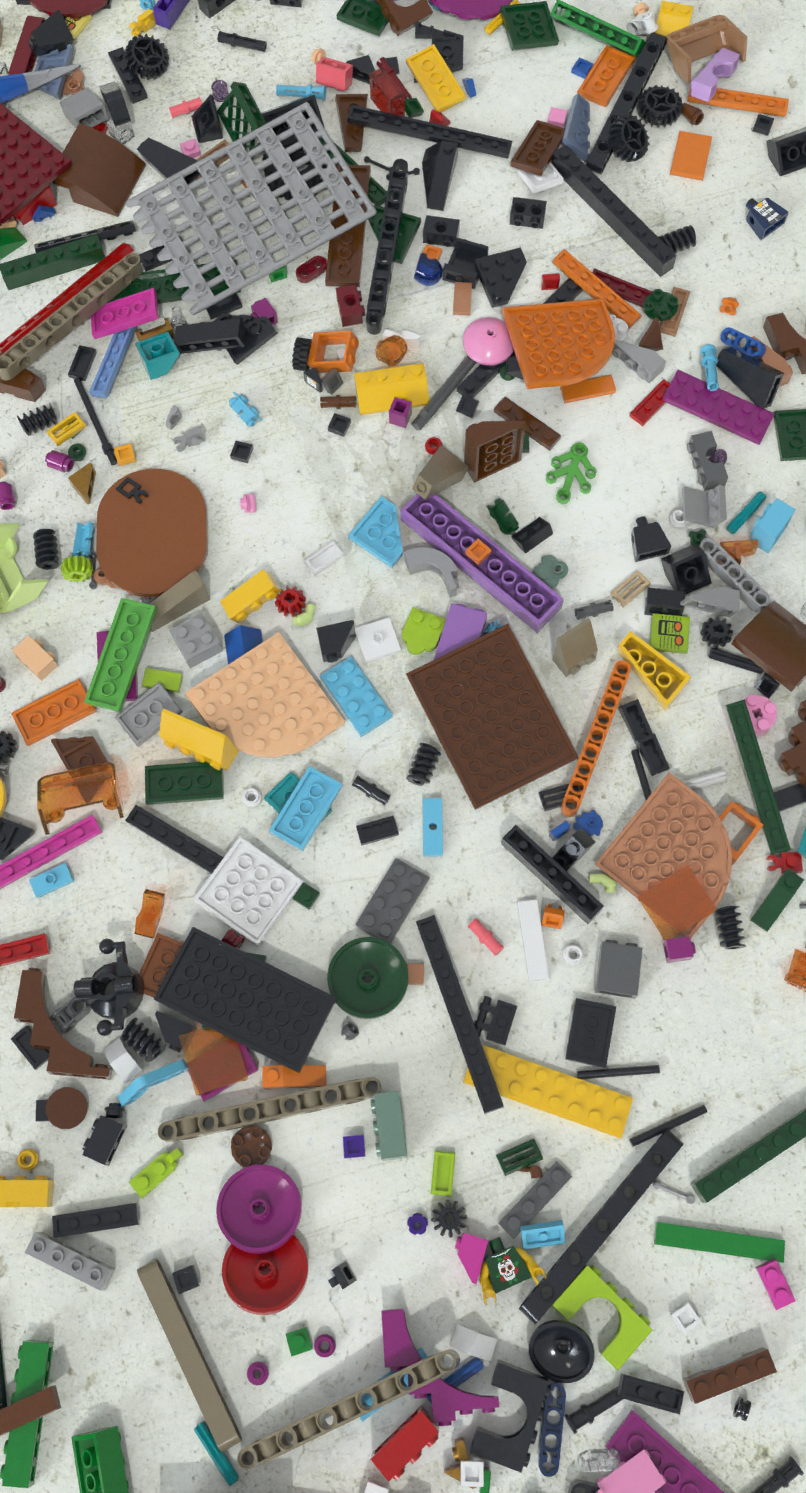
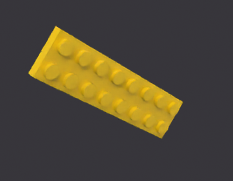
M482 1045L500 1096L616 1138H622L633 1101L632 1097ZM467 1069L463 1083L474 1086L469 1069Z

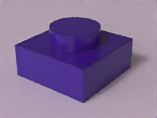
M364 1135L343 1137L344 1159L365 1157Z

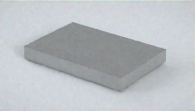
M158 682L114 718L136 746L139 747L160 730L163 709L178 715L183 711L161 683Z

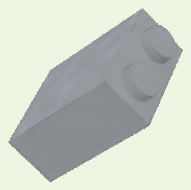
M88 87L59 102L65 117L75 128H77L79 123L94 127L109 119L104 104Z

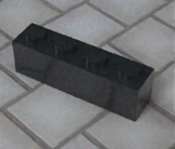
M240 318L176 326L174 344L180 354L245 347L247 328Z

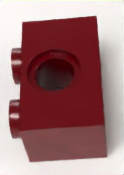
M356 284L337 287L336 298L342 327L363 324L362 316H365L364 305L360 306V302H362L361 291H357Z

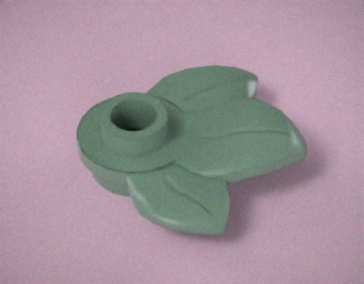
M545 555L541 557L542 564L537 565L531 573L537 578L543 579L542 582L552 589L558 585L560 579H563L568 574V566L565 562L558 561L552 555ZM561 567V571L557 572L556 569Z

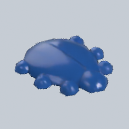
M591 810V813L582 812L581 818L579 816L575 818L577 821L573 824L575 830L582 828L590 837L594 834L596 836L600 835L603 821L596 814L595 810Z

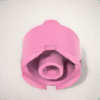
M754 694L749 695L745 698L756 737L766 735L775 723L777 708L766 697Z

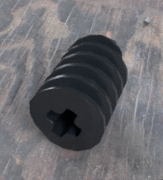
M692 225L672 231L670 234L666 233L664 236H659L675 254L677 253V248L681 252L684 250V246L686 249L690 248V244L692 247L696 246V234Z
M49 403V409L43 405V411L37 407L36 414L30 410L29 417L25 413H23V419L17 415L23 431L28 436L31 435L30 430L37 433V427L43 431L44 424L48 428L51 427L50 422L54 425L57 424V417L51 403Z
M39 529L33 534L35 564L37 567L45 570L57 569L60 566L57 562L59 560L57 556L58 550L56 549L58 547L56 543L57 537L54 536L56 531L52 529Z
M426 743L419 744L418 754L414 756L415 761L411 764L413 768L409 769L410 775L406 777L409 782L418 786H423L424 783L430 784L431 781L426 777H433L429 770L436 769L432 763H438L439 760L435 756H441V753L435 747Z
M726 906L715 911V914L720 916L716 919V922L721 924L717 927V930L722 932L718 937L723 940L719 944L725 949L746 947L745 944L740 943L745 937L738 935V933L744 931L743 928L737 927V925L743 923L741 920H736V917L740 916L741 913L735 912V909L740 906Z
M135 1017L123 1030L121 1039L127 1041L128 1046H133L135 1052L139 1051V1056H145L146 1062H151L164 1051L167 1044L165 1043L160 1046L161 1038L154 1041L155 1033L148 1036L147 1034L150 1029L142 1030L144 1023L141 1022L136 1025L138 1018Z

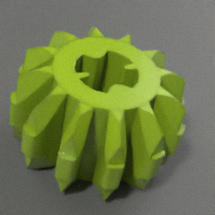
M83 555L64 558L61 566L62 576H64L65 580L70 582L76 581L77 583L78 581L85 582V579H90L93 572L90 558H85Z

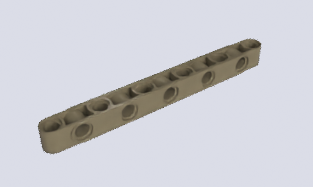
M136 253L126 255L12 345L0 356V378L3 380L14 378L129 286L132 281L142 274L143 269L140 256Z
M368 1077L189 1115L162 1123L158 1128V1136L167 1142L187 1140L357 1103L374 1098V1094L381 1093L382 1086L377 1078ZM370 1082H375L378 1085V1089L374 1093L366 1090ZM329 1091L337 1093V1099L333 1102H329L326 1099ZM289 1100L296 1101V1108L292 1111L286 1109V1103ZM253 1108L256 1112L255 1117L251 1120L246 1119V1111ZM213 1117L215 1121L214 1126L207 1129L205 1121L207 1118ZM171 1126L173 1134L171 1137L166 1138L164 1130L166 1127Z
M448 1349L412 1364L255 1441V1443L240 1450L237 1456L238 1464L242 1469L248 1470L306 1444L443 1377V1375L455 1370L459 1366L460 1356L455 1350ZM446 1354L451 1355L453 1358V1365L451 1367L444 1364L443 1359ZM406 1373L413 1377L412 1386H407L404 1382ZM366 1393L371 1394L373 1397V1404L371 1406L365 1402L364 1397ZM327 1412L333 1416L332 1425L325 1421ZM287 1432H290L293 1435L294 1439L292 1444L288 1443L286 1440ZM248 1451L254 1456L253 1463L247 1460Z

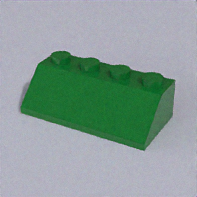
M118 1426L72 1436L80 1493H128L129 1484L125 1475V1460L122 1455L121 1435L118 1431Z

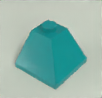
M168 331L135 343L150 380L166 375L180 355Z

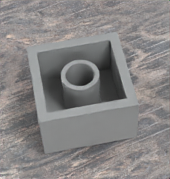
M203 613L169 630L189 668L223 651L218 638Z

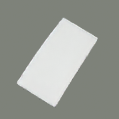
M385 329L383 344L401 349H416L420 347V335L405 329L402 335L396 331Z

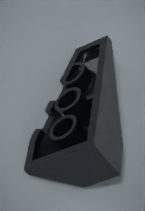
M440 141L425 149L422 170L428 209L444 211L458 158V143Z

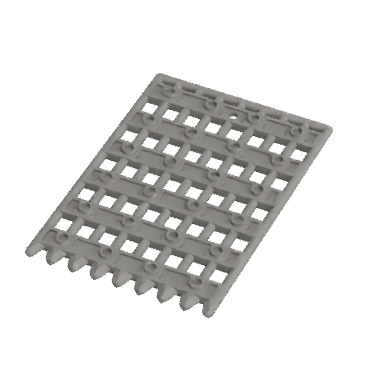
M308 102L301 104L126 201L127 207L140 205V208L133 214L134 220L148 219L141 228L142 233L156 232V235L149 241L150 247L155 248L164 245V248L157 255L158 260L172 259V262L165 269L166 274H181L173 282L174 287H189L181 296L182 301H197L190 309L191 315L200 313L373 217L377 213ZM306 111L310 118L305 119L302 112ZM286 121L290 129L276 136L273 128ZM314 124L318 130L315 133L310 127V125ZM295 135L298 142L284 149L281 141ZM321 137H322V138L324 139V141L326 142V144L323 145V146H322L321 142L319 141V138H321ZM257 138L261 145L247 152L243 145ZM303 148L306 155L293 162L289 155ZM331 150L332 154L334 155V158L332 159L327 154V151ZM265 151L269 158L255 165L251 158ZM227 154L231 161L217 168L213 161ZM311 161L315 168L301 175L297 168ZM338 163L343 169V171L339 172L335 166ZM273 164L277 171L263 178L259 171ZM323 165L328 166L326 169L322 168ZM235 167L239 174L225 182L221 174ZM198 170L201 178L187 185L183 177ZM319 174L323 182L309 189L305 181ZM281 177L285 185L271 192L268 184ZM348 177L351 184L347 185L343 178ZM243 180L247 188L233 195L229 188ZM206 183L209 191L195 198L192 190ZM168 186L172 194L157 201L154 193ZM328 188L331 195L317 202L314 194ZM356 190V192L360 196L357 199L354 197L352 191ZM290 191L293 198L279 205L276 197ZM252 194L255 201L241 208L237 201ZM214 197L218 204L203 211L199 204ZM176 200L180 207L165 214L161 207ZM336 201L340 208L326 216L322 208ZM364 203L368 211L364 212L360 205ZM298 204L301 212L288 219L284 211ZM260 207L263 215L250 222L246 214ZM222 210L226 217L211 225L208 217ZM184 213L188 220L173 228L170 220ZM344 214L348 222L334 229L330 222ZM306 217L310 225L296 232L292 225ZM268 220L272 228L258 235L254 228ZM230 223L234 231L219 238L216 231ZM192 226L196 234L181 241L178 234ZM314 231L318 239L304 246L300 238ZM276 234L280 242L266 249L262 241ZM238 237L242 245L228 252L224 244ZM200 240L204 247L190 255L186 247ZM285 248L289 255L274 262L270 255ZM247 251L250 258L236 266L232 258ZM209 254L212 261L197 268L194 261ZM255 264L259 272L244 279L240 272ZM217 267L220 275L206 282L202 274ZM225 281L229 288L214 296L210 288Z

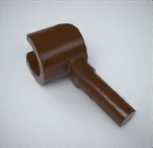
M527 1166L518 1170L520 1172H530L531 1179L542 1177V1170L539 1166Z

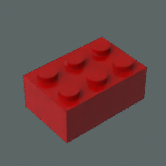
M421 1405L372 1452L370 1460L388 1482L392 1478L396 1481L405 1472V1465L409 1461L412 1464L415 1463L422 1455V1449L426 1445L431 1447L438 1440L439 1426L436 1422H433V1418Z

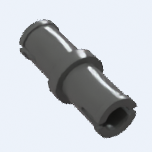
M611 600L600 603L593 602L588 606L575 608V617L577 620L590 616L597 617L598 614L613 611V603H611Z

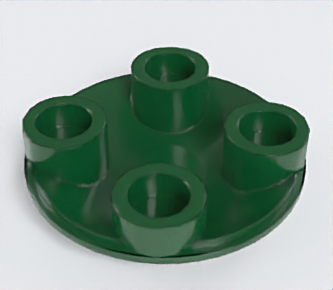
M655 289L644 300V313L652 320L655 317L659 321L669 320L677 313L678 298L661 289Z

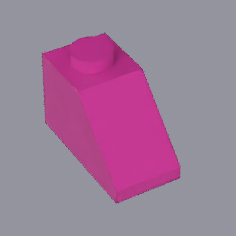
M463 1233L462 1237H457L455 1249H458L457 1255L471 1282L477 1284L488 1240Z

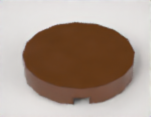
M63 1087L56 1090L49 1097L45 1113L54 1127L72 1129L84 1120L87 1114L88 1103L85 1096L79 1090L73 1087Z

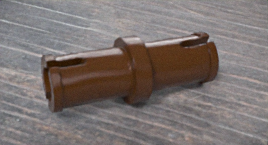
M336 395V397H320L321 402H328L320 403L321 408L341 409V407L356 408L357 406L356 402H349L357 401L356 396L341 397Z

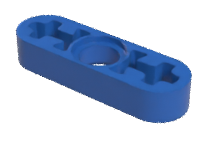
M727 327L721 333V341L751 357L761 358L765 354L766 347L764 343L738 330ZM728 334L736 337L735 340L730 339ZM746 338V345L741 348L740 341ZM751 346L757 347L759 349L758 352L751 349Z

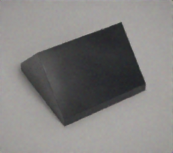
M210 94L191 116L199 143L223 138L214 97Z

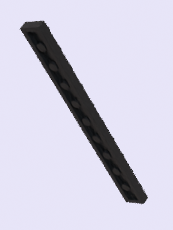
M351 105L347 117L348 123L436 143L440 141L458 143L459 148L507 159L509 158L512 146L511 140L356 105Z
M569 278L543 304L573 301L583 289ZM513 351L510 357L516 356L515 351ZM506 361L497 365L480 364L457 387V392L474 398L500 373V369L506 364Z
M435 915L416 921L418 930L484 1114L504 1108Z

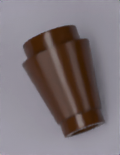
M683 103L682 115L691 125L700 124L704 118L702 110Z

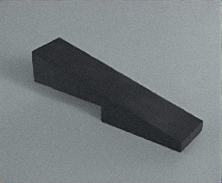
M637 699L618 707L650 775L654 776L670 769L655 733L653 734L639 700Z

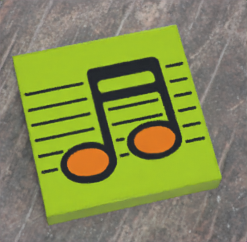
M653 613L650 646L656 651L687 654L690 617Z

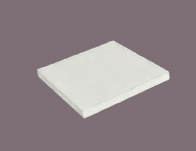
M239 836L193 901L258 946L304 881L246 839Z

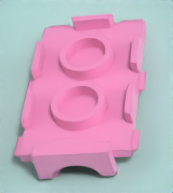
M642 1450L626 1463L623 1461L617 1465L619 1468L604 1478L602 1476L598 1479L597 1485L600 1489L596 1493H653L666 1483V1479L662 1474L660 1475L651 1461L648 1451Z

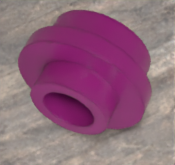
M322 1334L316 1338L314 1350L317 1355L329 1357L335 1351L336 1343L331 1335ZM323 1341H327L329 1343V1348L327 1350H324L321 1347V1343Z
M257 1361L249 1366L247 1378L250 1383L262 1385L268 1379L269 1370L266 1364ZM256 1369H259L262 1373L260 1378L254 1376Z

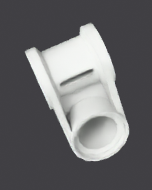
M653 11L638 14L627 25L629 32L635 36L648 35L659 28L653 19Z

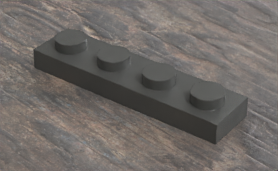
M556 1161L498 1224L515 1239L521 1232L520 1226L528 1225L572 1176Z

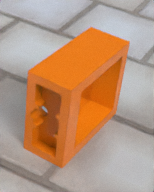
M352 331L313 333L307 365L311 369H317L318 373L329 372L332 368L338 370V372H351L356 362L355 355L359 346L358 338ZM346 344L343 360L323 361L326 345Z
M731 801L719 816L720 820L723 821L727 814L731 812L754 829L738 851L731 847L733 865L764 824L761 823L757 816L747 813L742 805Z

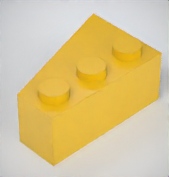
M0 1176V1207H52L54 1181L47 1180L48 1176H35L34 1180H27V1176H14V1180H6V1176Z

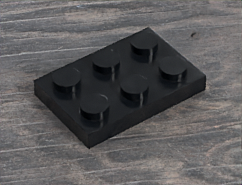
M575 999L565 1060L606 1068L616 1006Z

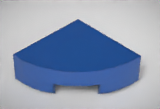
M462 79L469 97L476 96L473 79Z
M39 205L32 218L34 222H42V219L51 218L56 211L52 207Z

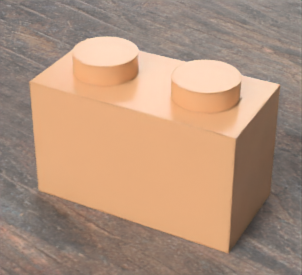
M28 635L12 651L42 681L58 667L54 661L56 657L49 650L47 652L43 650L44 646L37 638L33 640Z

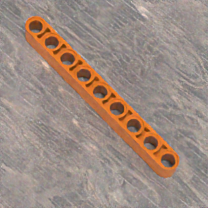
M621 660L614 665L561 805V812L566 817L575 816L581 805L631 672V666L627 661ZM621 669L625 674H620L617 670ZM611 686H617L619 690H613ZM605 702L612 703L613 707L606 706ZM598 719H605L607 723L602 724ZM597 735L601 740H594L592 736ZM592 752L594 757H588L585 753ZM579 769L587 770L588 774H581ZM579 786L582 791L576 792L572 787ZM566 803L574 804L575 808H567Z

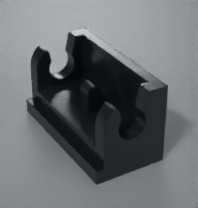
M648 587L644 615L652 616L655 613L682 616L685 606L680 605V602L685 599V592Z

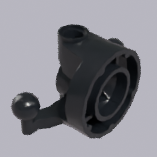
M108 938L100 942L99 949L103 954H110L116 949L117 962L103 965L95 971L92 977L76 980L73 987L76 998H80L81 1001L90 1005L93 1011L101 1017L114 1020L113 1024L109 1020H102L97 1024V1032L101 1036L110 1035L112 1031L123 1030L125 1018L138 1009L144 995L143 979L137 970L128 965L125 941L113 942V940ZM114 980L116 993L111 992L105 995L107 985Z

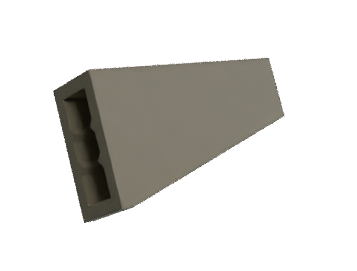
M440 446L419 473L412 489L426 500L462 481L469 466L444 446Z
M196 570L149 604L157 607L150 628L152 632L210 600L206 586Z

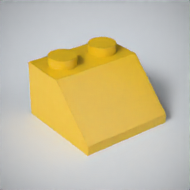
M662 0L656 23L659 28L655 33L668 36L671 32L690 26L694 6Z

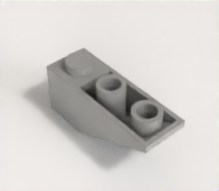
M617 340L614 341L612 351L614 357L623 361L642 380L650 383L663 372L666 360L654 350Z

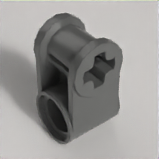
M73 997L50 1017L52 1021L55 1020L61 1027L63 1034L74 1028L91 1011V1006L83 1002V1009L77 1012V1004L83 1002L80 998Z

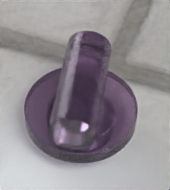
M717 449L708 460L712 463L723 462L725 465L727 453L723 449Z

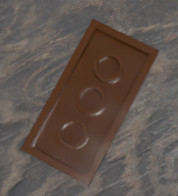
M536 120L512 158L511 167L542 176L552 160V154L558 150L562 143L565 128Z

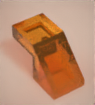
M149 889L144 891L142 910L136 917L134 934L152 939L155 937L163 912L164 893Z

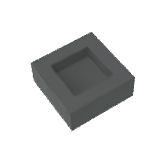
M334 368L321 379L329 394H333L343 384L338 370Z

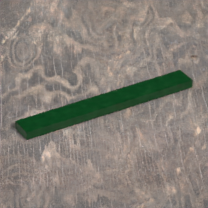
M744 699L725 705L758 815L761 823L764 824L762 828L770 854L773 855L791 850L746 701Z

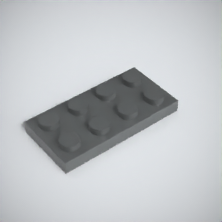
M395 858L355 926L373 937L391 944L430 877Z

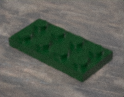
M206 761L204 763L191 762L145 766V803L147 805L224 799L223 769L217 770Z

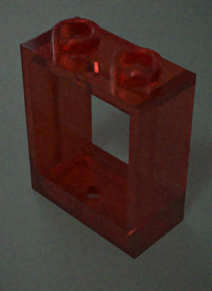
M382 67L370 73V99L382 112L405 116L404 93L385 68Z

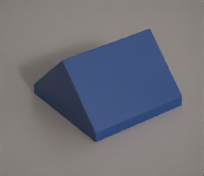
M239 625L224 635L228 664L263 642L261 629Z

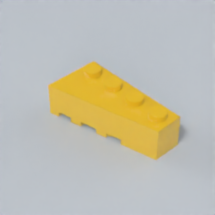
M631 631L618 645L617 652L630 664L634 673L666 711L687 686L691 676Z

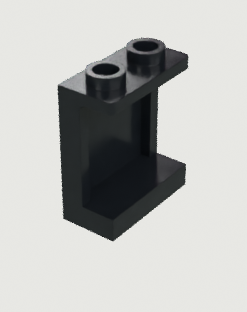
M456 238L455 248L450 260L443 267V280L451 283H472V289H475L479 276L473 262L474 259L488 256L489 247L466 239Z

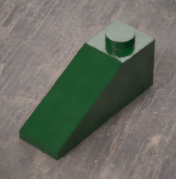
M787 868L776 881L750 921L768 932L797 892L804 879Z

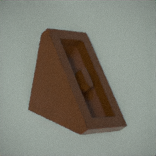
M655 317L638 346L654 351L663 350L658 318Z

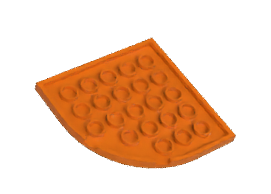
M604 299L503 307L502 315L527 389L579 383L597 374L607 364L612 355L615 330Z

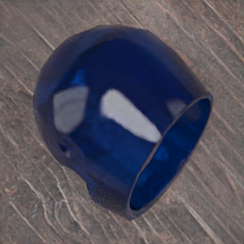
M420 253L414 279L422 285L433 286L442 278V265L437 259H429L426 253Z

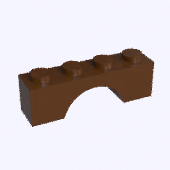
M762 1347L746 1353L726 1365L700 1371L682 1378L691 1402L697 1404L776 1373L777 1370L769 1350Z

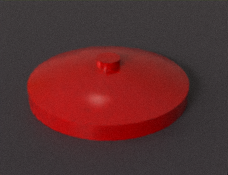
M294 1235L278 1249L261 1254L248 1253L231 1244L225 1253L222 1263V1279L228 1296L239 1308L256 1315L275 1314L291 1306L303 1292L308 1278L307 1255L302 1244Z

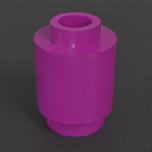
M55 450L48 452L45 458L48 467L64 473L70 472L74 465V460L69 455Z
M0 482V508L2 510H10L15 507L16 502L13 486L7 482Z

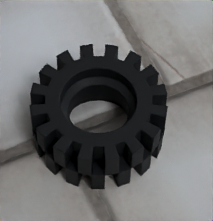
M296 338L292 355V367L294 370H309L310 367L307 363L312 339Z

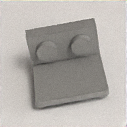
M718 485L708 493L686 486L682 488L684 521L714 528L727 519L725 486Z

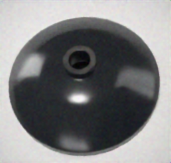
M551 1320L539 1325L532 1333L529 1342V1356L534 1367L543 1376L559 1383L579 1381L590 1372L593 1366L595 1351L590 1337L583 1329L569 1321Z

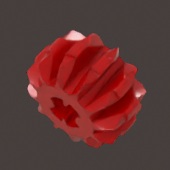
M287 585L285 591L281 589L280 594H277L275 606L278 607L279 613L284 612L285 617L291 614L294 618L295 613L301 614V609H305L304 602H306V597L303 596L302 590L297 591L296 586L290 589Z

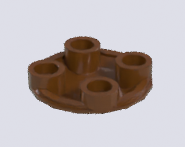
M253 1125L243 1127L231 1139L232 1156L242 1167L262 1165L271 1155V1138L261 1127Z

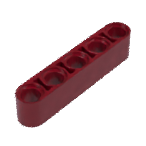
M26 17L9 69V75L33 71L37 56L30 49L28 41L31 32L42 24L45 18Z

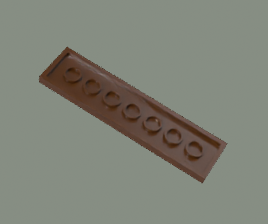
M337 165V170L339 172L343 171L341 166ZM348 165L366 195L369 196L371 166ZM348 177L343 178L347 185L351 184ZM356 190L352 191L356 199L360 197ZM336 201L333 202L332 212L340 208ZM365 204L360 205L363 211L367 212ZM343 214L331 221V224L336 229L347 223L348 220ZM366 220L329 240L325 277L326 286L343 287L356 284V287H360Z

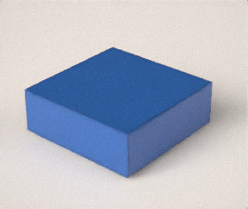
M579 57L572 67L571 73L585 79L594 63Z
M567 820L550 831L549 837L552 841H556L569 832L570 824Z

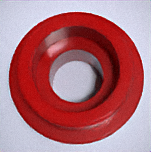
M431 437L425 443V450L427 453L434 455L443 444L437 437Z

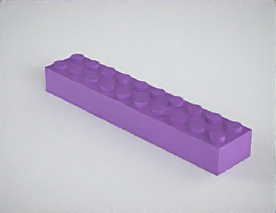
M417 494L400 510L403 523L436 550L450 557L461 571L536 633L562 609L564 599L437 495L425 500ZM477 539H480L492 550V553L479 566L465 554V550Z

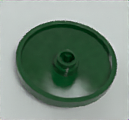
M374 937L354 939L342 946L332 958L327 974L328 988L330 994L337 997L335 1002L337 1006L345 1013L360 1019H376L392 1012L403 1000L408 987L407 965L401 953L387 941Z

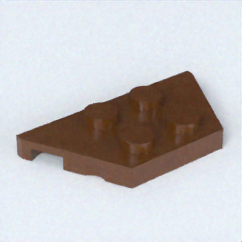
M93 736L51 739L53 746L86 804H89L112 772V768Z

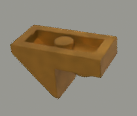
M463 1437L455 1439V1446L452 1447L455 1461L460 1460V1464L444 1469V1473L459 1482L461 1460H469Z

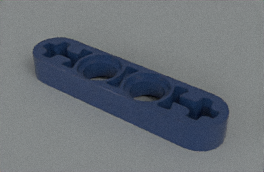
M552 1382L549 1385L551 1386L550 1391H554L555 1387H558L559 1392H562V1395L557 1397V1404H561V1408L548 1406V1402L553 1404L554 1398L551 1394L544 1401L538 1467L540 1472L546 1477L556 1475L560 1462L566 1391L557 1382ZM552 1410L557 1411L560 1416L559 1421L555 1424L547 1420V1415ZM549 1434H553L557 1438V1444L553 1448L545 1445V1438ZM543 1450L550 1453L556 1452V1456L551 1454V1463L555 1464V1466L550 1468L549 1472L542 1466L543 1463L547 1462L548 1458L547 1454H543Z

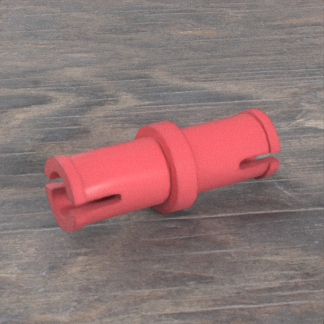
M200 97L187 102L184 100L181 104L169 107L171 116L174 118L185 113L188 115L191 111L197 110L202 105Z
M477 918L468 925V928L479 938V942L481 944L484 943L494 956L504 949V946L492 935L493 932L491 930L488 931Z

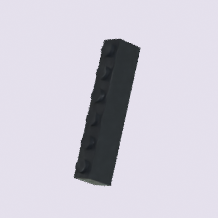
M517 825L502 838L501 844L585 923L589 924L602 911L604 905Z

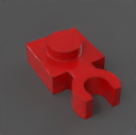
M781 852L779 854L780 858L775 855H769L766 858L767 861L771 860L774 862V866L767 867L768 871H775L777 868H781L782 874L788 868L794 873L803 872L802 857L798 852Z

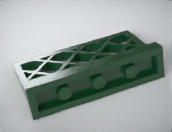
M233 81L230 86L232 91L217 110L232 142L239 139V134H242V137L249 134L247 133L248 122L251 126V132L267 124L247 85ZM234 97L237 99L236 106L233 105ZM228 107V116L226 117L224 110ZM233 107L236 108L235 118H232ZM241 108H242V110H243V112H244V118H243V119H240V116H241ZM232 120H235L234 131L232 129ZM240 121H243V131H242V132H239V129H240ZM254 138L253 140L250 141V146H249V145H246V143H245V144L243 145V147L245 148V150H246V147H249V151H250V150H252L253 148H255V147H257V146H259V145H261V144L258 143L256 146H254V145H255V138Z

